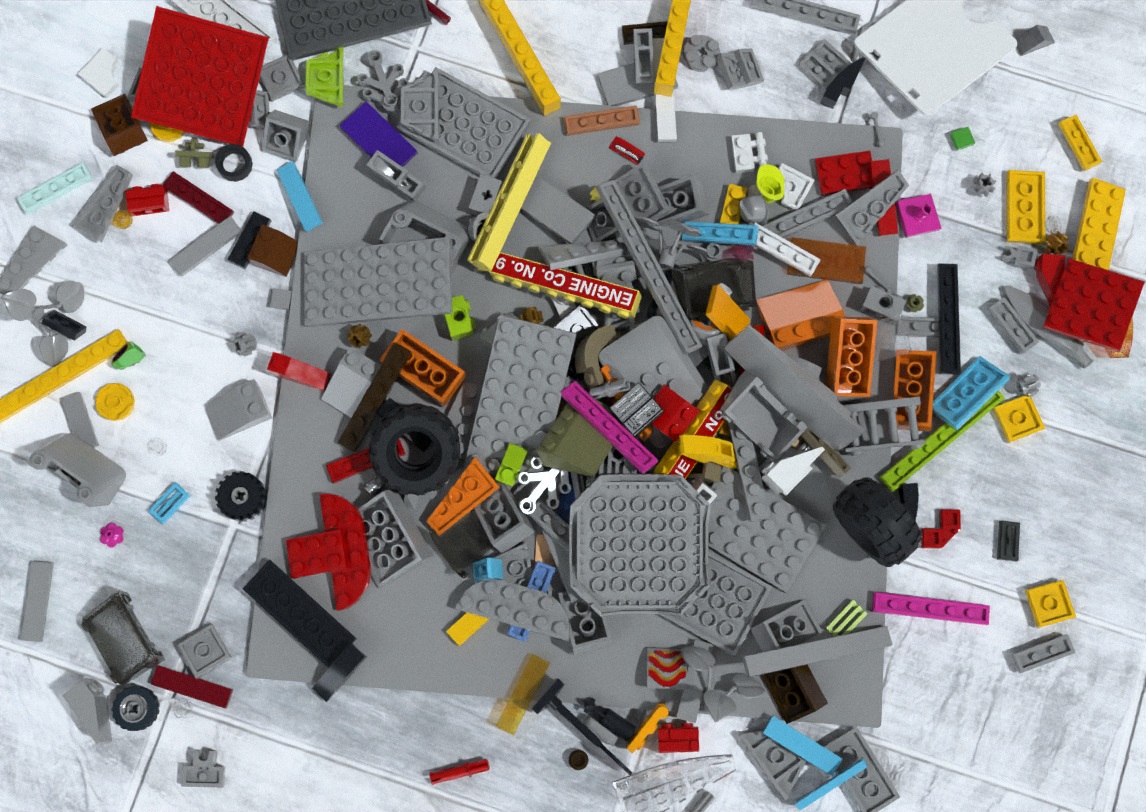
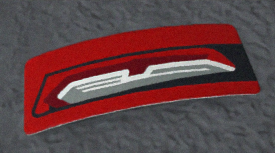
M617 136L609 146L610 149L623 155L636 165H639L645 156V153Z

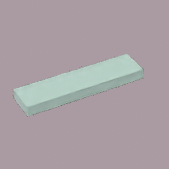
M82 162L17 197V200L24 213L28 215L93 180V177L85 163Z

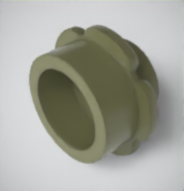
M911 294L906 300V307L911 312L921 311L924 307V300L920 295Z

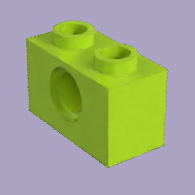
M463 295L453 297V314H445L452 341L474 335L473 329L476 328L474 318H470L468 311H471L469 300H464ZM458 314L465 316L461 321H456L454 318Z

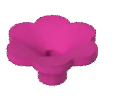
M109 523L107 527H103L100 530L102 535L100 538L101 543L107 544L111 548L115 547L117 543H122L124 539L122 536L123 528L115 523Z

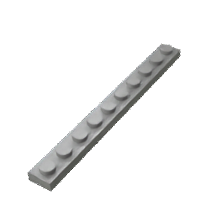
M615 180L598 185L596 190L666 323L673 332L683 355L700 349L702 345Z

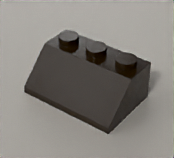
M808 664L761 674L786 724L816 712L828 704Z

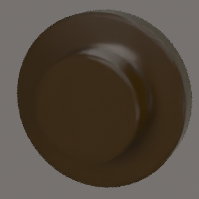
M575 750L570 754L569 764L573 769L583 770L588 765V755L584 751Z

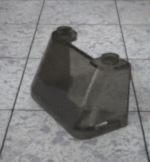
M727 258L678 266L671 269V277L677 298L688 320L699 319L698 316L702 315V312L707 311L712 287L720 283L725 284L731 289V299L742 311H748L749 307L756 306L754 265L752 260Z
M119 590L83 616L81 626L85 632H89L111 671L109 675L115 684L125 685L166 659L161 651L157 652L154 648L155 644L149 640L136 617L133 605L128 604L132 601L128 592Z

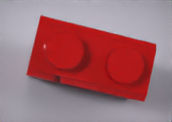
M152 184L148 188L134 186L131 190H126L127 210L131 216L170 211L168 191L164 185Z
M681 723V727L674 728L673 724H661L662 728H657L658 753L700 751L698 727H693V723Z

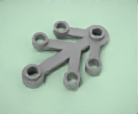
M372 50L367 55L368 63L374 67L379 81L368 77L366 74H360L357 77L358 84L363 87L369 85L381 90L384 96L373 92L371 88H366L363 90V98L366 101L375 100L382 103L383 108L387 111H396L401 105L399 98L401 96V88L404 87L401 84L405 83L408 85L409 81L406 78H401L398 81V87L393 93L390 89L396 79L404 74V68L401 64H395L392 68L393 71L386 79L381 66L383 62L382 54L378 50Z

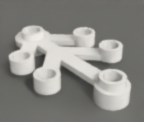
M532 457L529 461L530 466L534 469L544 466L539 457ZM535 459L539 461L538 466L533 465ZM551 468L549 472H520L517 475V480L521 484H526L529 481L541 480V482L528 498L520 500L518 504L519 510L525 514L532 513L536 508L535 501L547 486L548 499L546 500V505L551 509H556L559 506V500L556 494L555 476L560 471L561 483L558 485V490L560 493L567 494L571 491L568 471ZM523 474L527 477L524 482L521 480ZM564 484L567 485V490L565 492L562 490V486ZM552 499L555 500V505L553 507L550 505V501ZM525 502L529 504L527 509L523 508Z

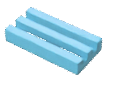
M175 482L148 511L158 521L165 524L191 495ZM176 489H178L179 491L165 504V506L158 513H156L155 511L167 500V498ZM183 494V496H182V497L172 506V508L161 518V516L166 512V510Z

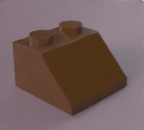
M262 224L249 253L248 260L256 267L287 277L297 254L298 241L277 229Z

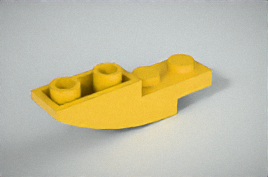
M679 436L681 455L702 463L711 461L732 470L737 469L733 443L707 436Z

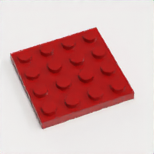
M1069 258L1043 328L1120 352L1145 281Z

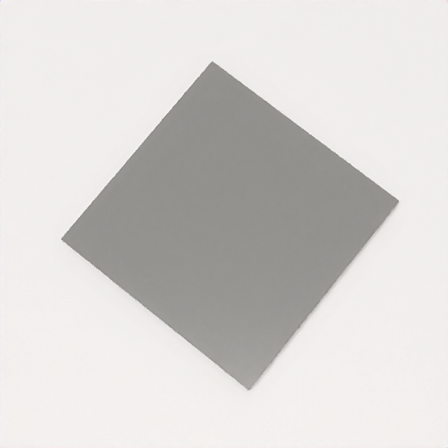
M344 85V107L315 98L305 185L323 223L307 232L300 221L285 356L331 373L330 382L340 361L350 347L381 366L379 359L401 329H403L465 371L466 378L463 382L483 385L491 351L482 342L480 337L481 331L486 326H492L497 322L496 319L501 314H507L509 311L520 319L523 309L528 307H537V311H542L543 322H540L541 325L553 327L560 321V317L551 297L547 296L546 293L540 291L539 293H534L526 287L516 288L511 283L505 281L504 283H498L493 280L489 271H479L478 268L467 261L475 244L472 240L452 274V298L463 295L464 300H469L471 311H468L470 318H474L476 328L473 329L474 335L452 341L445 314L306 327L304 325L305 252L381 244L379 238L393 213L405 203L412 201L366 166L371 158L339 126L366 102L363 98L364 89L371 88L373 92L384 96L383 91L374 87ZM490 96L531 119V123L496 179L501 180L503 185L526 135L535 136L536 133H540L547 141L551 142V145L537 172V176L585 208L595 203L594 200H590L592 197L590 192L596 185L616 180L638 166L609 148L616 136L645 153L639 164L642 162L647 164L658 187L690 175H695L702 180L709 215L687 222L720 223L729 184L746 187L747 190L751 185H756L757 172L760 168L759 164H754L755 170L752 172L735 173L731 136L750 134L751 141L756 140L755 133L762 132L763 139L766 142L764 148L765 154L768 156L767 164L779 169L781 163L815 180L799 209L833 195L821 196L814 162L816 158L870 151L872 161L889 159L891 174L896 170L901 172L903 130L901 128L879 126L884 146L878 147L875 126L675 111L676 142H658L656 109L637 108L640 125L567 136L564 116L622 107L561 102L560 109L544 116L535 100ZM367 101L418 152L403 166L409 174L425 185V189L416 202L468 227L469 220L477 217L470 215L468 208L480 175L398 130L397 126L401 121V105L398 110L391 112L385 110L382 103L378 101ZM757 148L752 149L753 156H758ZM870 189L847 193L853 202ZM782 198L773 203H766L769 211L767 223L794 211L780 205ZM896 206L898 234L878 236L876 223L870 232L863 237L862 241L856 245L835 215L785 237L784 239L821 259L811 277L762 249L752 252L749 245L716 243L721 246L723 251L722 257L716 262L706 260L705 263H702L698 258L683 251L680 253L677 261H675V264L680 266L671 288L688 320L702 322L705 325H708L709 322L706 311L712 287L716 284L723 283L731 289V299L749 317L750 326H764L756 304L757 299L828 280L846 317H869L877 320L870 397L838 396L837 401L842 405L893 400L896 324L893 326L859 310L868 289L871 286L882 287L874 278L864 272L866 266H869L871 271L889 289H894L895 294H897L900 219ZM520 210L500 252L547 265L540 254L539 246L569 243ZM742 216L740 217L739 225H753V223L744 221ZM411 221L408 227L396 230L390 243L444 237ZM669 225L662 226L663 239H665L666 246L672 247L679 231L670 229ZM588 227L575 243L593 242ZM646 227L641 230L646 240L659 239V231ZM681 234L676 249L677 251L679 250L677 248L678 244H692L705 248L710 243L682 241ZM622 237L613 239L618 242H624ZM589 262V273L590 277L593 278L592 264L591 262ZM643 278L631 281L633 289L638 290L642 297L639 303L640 312L635 315L636 324L649 319L646 314L654 299ZM879 301L882 307H888L885 301ZM593 306L592 308L585 307L600 328L603 327L605 313ZM658 309L655 316L662 314L660 309ZM458 314L455 316L454 319L456 321H461L464 319L465 316L463 314ZM620 317L612 319L611 324H616L628 320V318L626 319ZM358 324L368 327L370 334H372L371 342L366 347L363 345L360 349L352 346L349 338H347L349 335L348 330L352 326L356 327ZM628 328L619 330L621 337L628 333ZM765 331V332H764V337H765L766 339H768L767 334H766V331ZM830 337L787 349L783 352L816 364L822 368V372L827 374ZM708 356L696 369L709 388L714 382ZM732 357L735 368L734 374L737 381L740 364ZM398 377L384 403L389 398L393 399L400 406L422 403L423 405L439 409L440 412L447 416L462 384L446 406L443 407ZM282 378L259 570L270 559L291 578L286 540L325 532L319 494L340 495L354 504L357 509L377 496L375 494L370 496L364 490L365 484H368L376 476L373 468L333 484L326 465L369 448L372 432L381 419L379 414L376 415L357 451L352 452L337 443L351 418L321 400L324 391ZM584 380L579 381V382H581V383L587 385ZM562 396L556 420L568 403ZM602 397L600 402L610 407L608 400ZM877 410L876 420L879 445L891 443L888 413L885 410ZM859 412L858 416H856L857 423L864 428L863 434L859 436L860 447L871 446L868 415H866V412ZM402 435L400 437L406 455L400 458L406 463L419 465L427 462L433 454H430V451L433 447V442L423 452L405 436ZM636 437V439L642 444L643 441L641 440V438ZM803 438L797 444L795 450H798L805 443ZM849 443L837 452L851 467L841 478L834 475L830 471L829 466L817 457L810 465L813 469L787 496H784L782 493L775 494L771 489L769 490L772 494L826 525L787 593L708 547V551L772 586L751 628L803 600L807 603L823 633V636L814 641L834 637L826 627L852 600L868 614L849 634L885 627V613L872 612L873 592L886 593L887 567L872 559L849 536L836 518L833 504L836 501L837 495L850 483L865 477L872 478V480L877 481L889 491L879 477L891 468V448L862 451L863 455L851 456V452H846V448H852V444ZM620 454L613 455L615 459L622 458ZM459 459L456 470L464 467L465 460ZM544 466L543 472H549L551 467ZM560 471L555 476L558 500L560 499V492L558 490V485L561 483ZM584 475L583 479L586 488L587 475ZM516 479L513 487L508 484L506 485L511 493L514 494L515 489L521 483ZM686 480L691 486L695 483L694 481ZM705 483L710 488L713 485V483ZM446 484L436 491L420 495L415 510L406 507L433 554V557L381 588H378L371 575L369 586L360 597V600L350 608L337 611L331 572L292 579L357 638L353 644L367 656L352 676L343 684L347 686L539 701L550 687L560 679L565 684L557 695L562 703L582 704V699L591 700L593 698L597 706L653 710L658 703H664L667 705L668 711L677 712L682 690L646 688L647 648L682 649L693 646L694 640L709 643L659 614H617L606 616L612 637V646L578 655H573L570 640L565 641L530 631L527 641L524 642L507 635L510 627L509 624L489 619L459 647L446 631L467 613L457 610L455 607L462 594L472 585L476 584L474 583L473 563L485 558H494L503 553L491 544L474 508L440 536L435 533L426 521L447 495L448 489ZM383 485L377 493L380 494L385 490H390V488ZM399 493L401 499L404 502L405 495ZM552 499L550 503L552 507L555 505L554 499ZM558 507L556 509H552L556 514ZM529 520L535 532L509 550L527 542L533 572L535 567L537 534L543 535V529L533 520ZM255 601L246 672L247 677L317 683L328 667ZM852 606L832 629L835 630L855 608ZM859 612L842 628V630L838 633L839 636L856 620V618L860 615ZM751 629L736 657L714 646L712 655L715 659V664L710 666L712 668L711 690H718L725 695L732 686H735L732 682L733 677L736 674H746L742 657L762 653ZM884 648L808 664L828 704L816 712L795 721L879 728L882 719ZM708 673L698 714H709L703 708V696L707 691ZM761 675L752 676L765 689L764 694L760 697L744 698L739 695L737 690H734L728 696L736 704V710L731 716L770 719L774 716L779 720H784Z

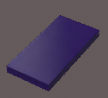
M367 101L339 125L370 158L378 150L403 167L418 153Z

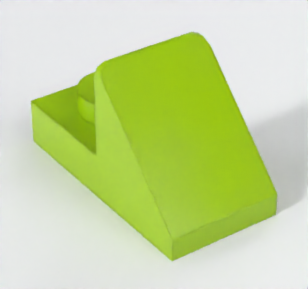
M510 442L495 480L513 487L528 449Z

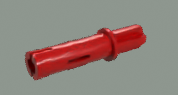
M487 759L471 763L466 761V764L429 772L430 780H432L431 784L434 785L465 776L472 777L473 774L489 771L490 765Z

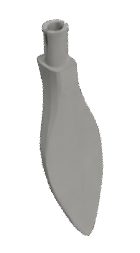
M1012 286L1003 287V293L1007 301L1030 330L1056 344L1067 356L1073 355L1083 369L1093 363V360L1082 349L1084 344L1080 341L1043 328L1050 310L1049 306Z

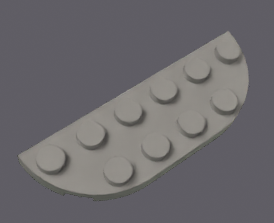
M484 580L468 588L462 594L455 609L565 641L570 639V621L560 602L547 593L502 580Z

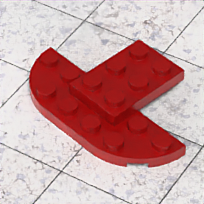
M319 494L325 532L286 540L291 579L331 572L337 611H341L356 604L369 586L371 564L365 526L357 507L345 499V497L336 494Z

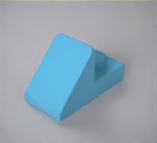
M485 558L474 562V583L484 580L503 579L502 560Z

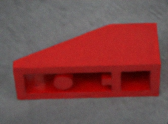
M1042 253L1035 261L1034 270H1036V278L1051 307L1065 270V255Z
M276 352L272 353L267 367V371L273 376L324 392L331 377V373Z

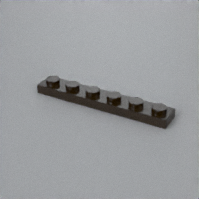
M396 342L393 343L337 443L352 452L357 451L378 414V410L382 407L412 354L410 350Z

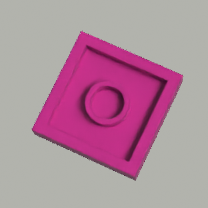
M931 194L895 202L905 238L942 229Z

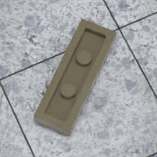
M808 428L801 434L803 441L808 446H811L813 449L820 447L825 449L818 458L829 466L830 471L834 475L841 478L851 469L835 450Z

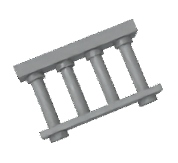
M920 397L843 405L851 412L850 418L857 422L856 416H858L859 412H866L871 436V446L860 447L858 437L851 442L852 448H846V452H851V456L863 455L862 451L902 446H910V449L922 448V444L926 443L925 440H919L915 411L917 406L921 405ZM905 407V411H908L911 441L899 442L896 420L897 408ZM877 410H885L888 413L891 443L879 445L876 420Z

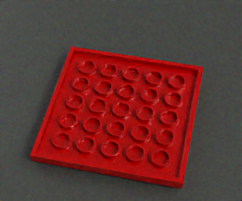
M156 6L131 117L229 144H239L244 147L269 37Z

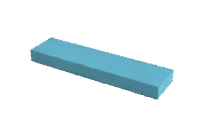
M291 161L279 168L277 172L304 230L309 232L323 223L295 162Z
M684 221V224L698 229L701 234L699 237H692L682 233V241L757 245L759 231L757 225Z
M774 716L770 718L762 732L767 737L832 777L843 760Z
M864 757L796 800L795 804L798 809H804L867 768V762Z

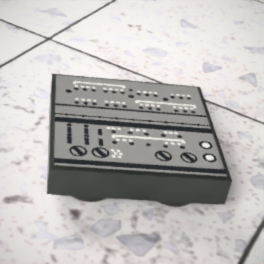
M640 382L635 384L610 407V410L635 438L665 412Z

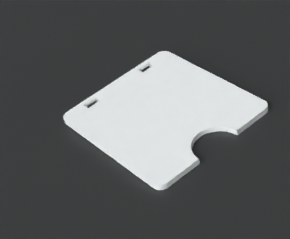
M906 0L855 39V48L922 115L928 116L934 113L1012 53L1017 47V40L996 20L986 24H977L968 20L963 13V4L966 0ZM873 51L880 57L877 61L870 55ZM911 90L919 96L916 100L909 94Z

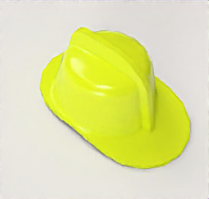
M762 165L757 172L756 186L765 202L769 204L783 198L785 181L782 172L773 165Z

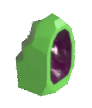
M129 341L116 353L111 364L115 369L124 370L127 367L134 366L136 363H140L146 354L137 344Z

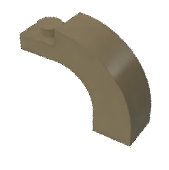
M614 325L597 329L585 337L577 348L575 355L576 373L584 374V381L589 391L591 388L605 384L600 371L598 356L603 348L618 339Z

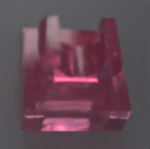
M736 245L730 248L732 256L736 257L743 265L745 264L744 256L748 255L749 259H754L751 252L755 251V249L751 245Z

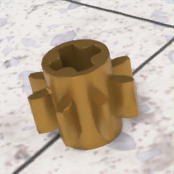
M1059 231L1052 233L1046 238L1045 243L1048 246L1045 249L1050 254H1063L1068 249L1069 244L1067 241L1069 238Z
M537 307L523 309V314H520V320L540 324V322H543L542 311H537Z
M358 324L356 327L352 326L348 330L349 335L347 338H349L352 346L360 349L363 345L366 347L371 342L372 334H370L368 327Z

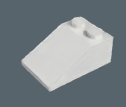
M820 447L777 463H769L761 471L763 473L761 479L775 494L782 493L825 449Z

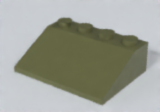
M596 400L609 414H611L623 427H625L623 423L617 418V416L610 410L609 406ZM567 403L538 447L537 453L546 467L594 477L613 445L578 411Z

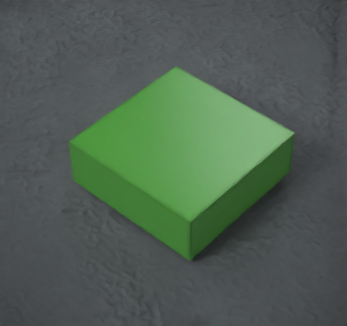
M969 127L956 130L950 134L957 151L975 144Z

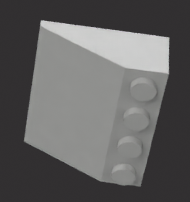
M394 489L385 490L358 508L365 526L371 575L378 588L383 587L433 557L398 491Z

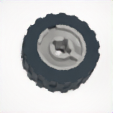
M131 686L123 689L121 693L116 695V699L113 700L111 711L113 712L112 717L115 719V723L120 725V728L127 729V731L147 729V727L153 725L152 723L156 721L157 715L160 712L158 697L154 695L152 690H148L146 687ZM134 705H139V706L137 707V708H138V709H137L138 712H134V711H133V706H134Z

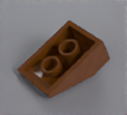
M125 94L91 108L113 156L124 153L148 141L138 119L131 117L133 109Z

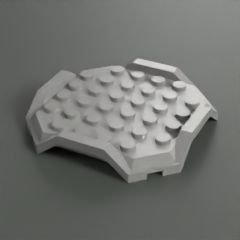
M600 475L570 505V587L600 617L617 614L681 616L711 586L708 566V523L711 505L682 475Z

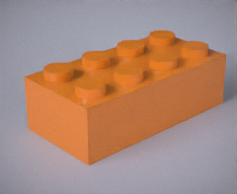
M832 316L826 386L838 396L870 397L877 320L869 317Z
M401 329L379 359L381 364L394 342L410 350L412 354L399 377L445 407L466 378L465 371Z
M897 349L893 400L920 397L921 405L917 406L915 410L918 431L931 432L936 351ZM905 407L897 408L896 420L898 430H910L908 411H905Z

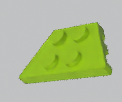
M343 47L338 48V51L331 54L325 52L319 57L306 60V94L340 107H344Z

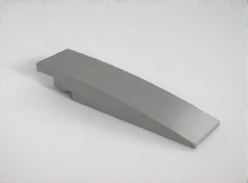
M747 325L724 346L726 351L746 371L757 376L763 382L766 389L788 411L792 412L799 421L801 420L810 431L836 452H839L863 434L864 428L850 418L851 412L837 401V394L750 325Z

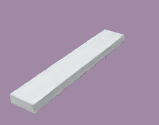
M652 38L655 82L664 38ZM673 89L672 97L655 94L658 142H676L677 140Z

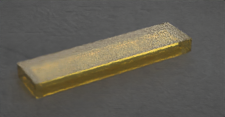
M532 654L496 727L512 735L515 734L550 662Z

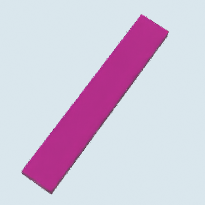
M576 381L561 391L562 397L642 474L657 463L658 459Z
M873 592L872 612L989 625L990 605Z

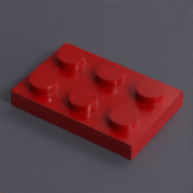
M863 151L816 158L814 162L821 196L835 194L844 189L847 192L871 189L872 181L869 162L872 161L871 152Z

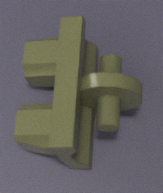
M193 137L191 143L185 142V148H191V151L175 150V156H179V165L181 167H191L192 157H197V167L209 168L210 158H213L214 152L198 151V149H204L205 145L204 143H198V138Z

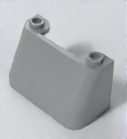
M746 370L740 375L720 409L723 412L721 416L730 423L732 421L761 449L759 453L767 460L772 458L776 462L808 428L801 420H797L794 414L788 411L766 389L763 382L757 376Z
M64 434L34 451L26 462L36 470H43L48 466H58L80 481L81 485L77 490V497L88 507L109 505L126 479V472L121 466L74 434Z

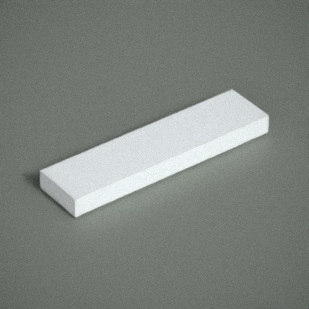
M756 222L753 224L759 227L757 247L809 277L812 276L821 259Z

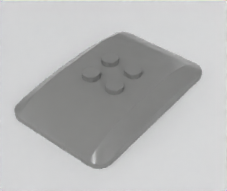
M660 316L649 318L603 348L598 356L602 367L608 365L610 368L608 373L613 380L617 378L619 381L627 378L630 383V389L640 382L652 397L665 384L696 408L709 389L687 354L683 355L673 332L666 321ZM650 425L653 432L649 440L655 447L663 448L673 441L654 425Z

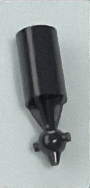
M593 698L591 700H581L585 713L593 711L599 724L624 741L629 740L636 728L635 725L610 708L596 707L595 699Z

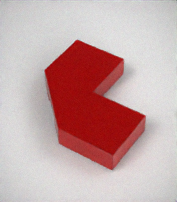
M939 510L940 529H921V549L943 548L961 529L960 510Z

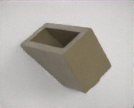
M697 461L685 480L695 482L699 478L704 483H719L722 465L711 461L707 463Z

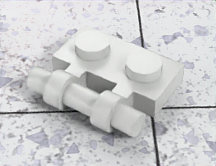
M762 132L755 133L756 140L751 141L750 134L731 136L735 173L752 172L755 170L754 164H759L760 167L767 164L768 156L765 154L764 148L766 142L763 139ZM753 148H757L758 156H753Z

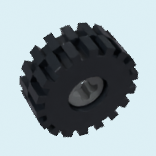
M232 472L231 476L226 475L224 477L225 480L218 483L220 487L216 488L215 491L217 492L215 500L218 502L216 505L221 510L220 512L238 522H247L248 519H255L254 516H259L261 509L266 507L264 503L267 501V490L264 488V484L249 472ZM241 492L246 494L243 496V501H241L240 499L236 500V498L238 497L237 493Z

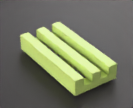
M852 600L826 629L834 637H838V633L859 612L860 615L840 636L847 635L868 613L863 611ZM853 606L855 608L854 611L835 630H833L832 627Z

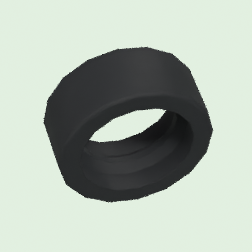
M239 144L225 145L218 151L215 157L217 170L228 181H241L248 177L252 171V158L248 151ZM230 154H241L245 160L244 166L236 172L226 171L223 166L225 158Z

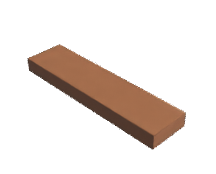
M637 105L564 116L567 136L640 125Z

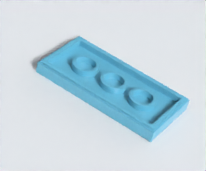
M979 356L933 400L932 413L955 430H958L1010 380V376Z

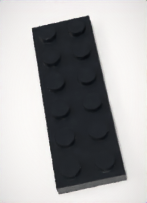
M270 559L242 588L328 668L350 643H354L357 640L352 633Z

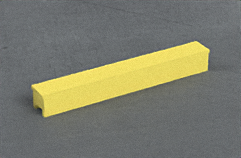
M536 133L535 136L526 135L470 252L467 261L478 268L479 271H492L551 145V142L547 141L540 133Z

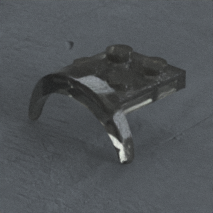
M474 514L463 520L442 537H439L434 529L429 531L439 552L461 578L468 576L464 569L494 548L483 526Z

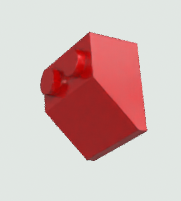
M663 384L653 398L665 412L652 425L677 442L680 438L679 436L683 435L700 411Z

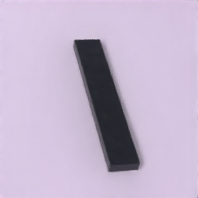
M939 263L937 265L940 374L959 375L961 373L958 264Z

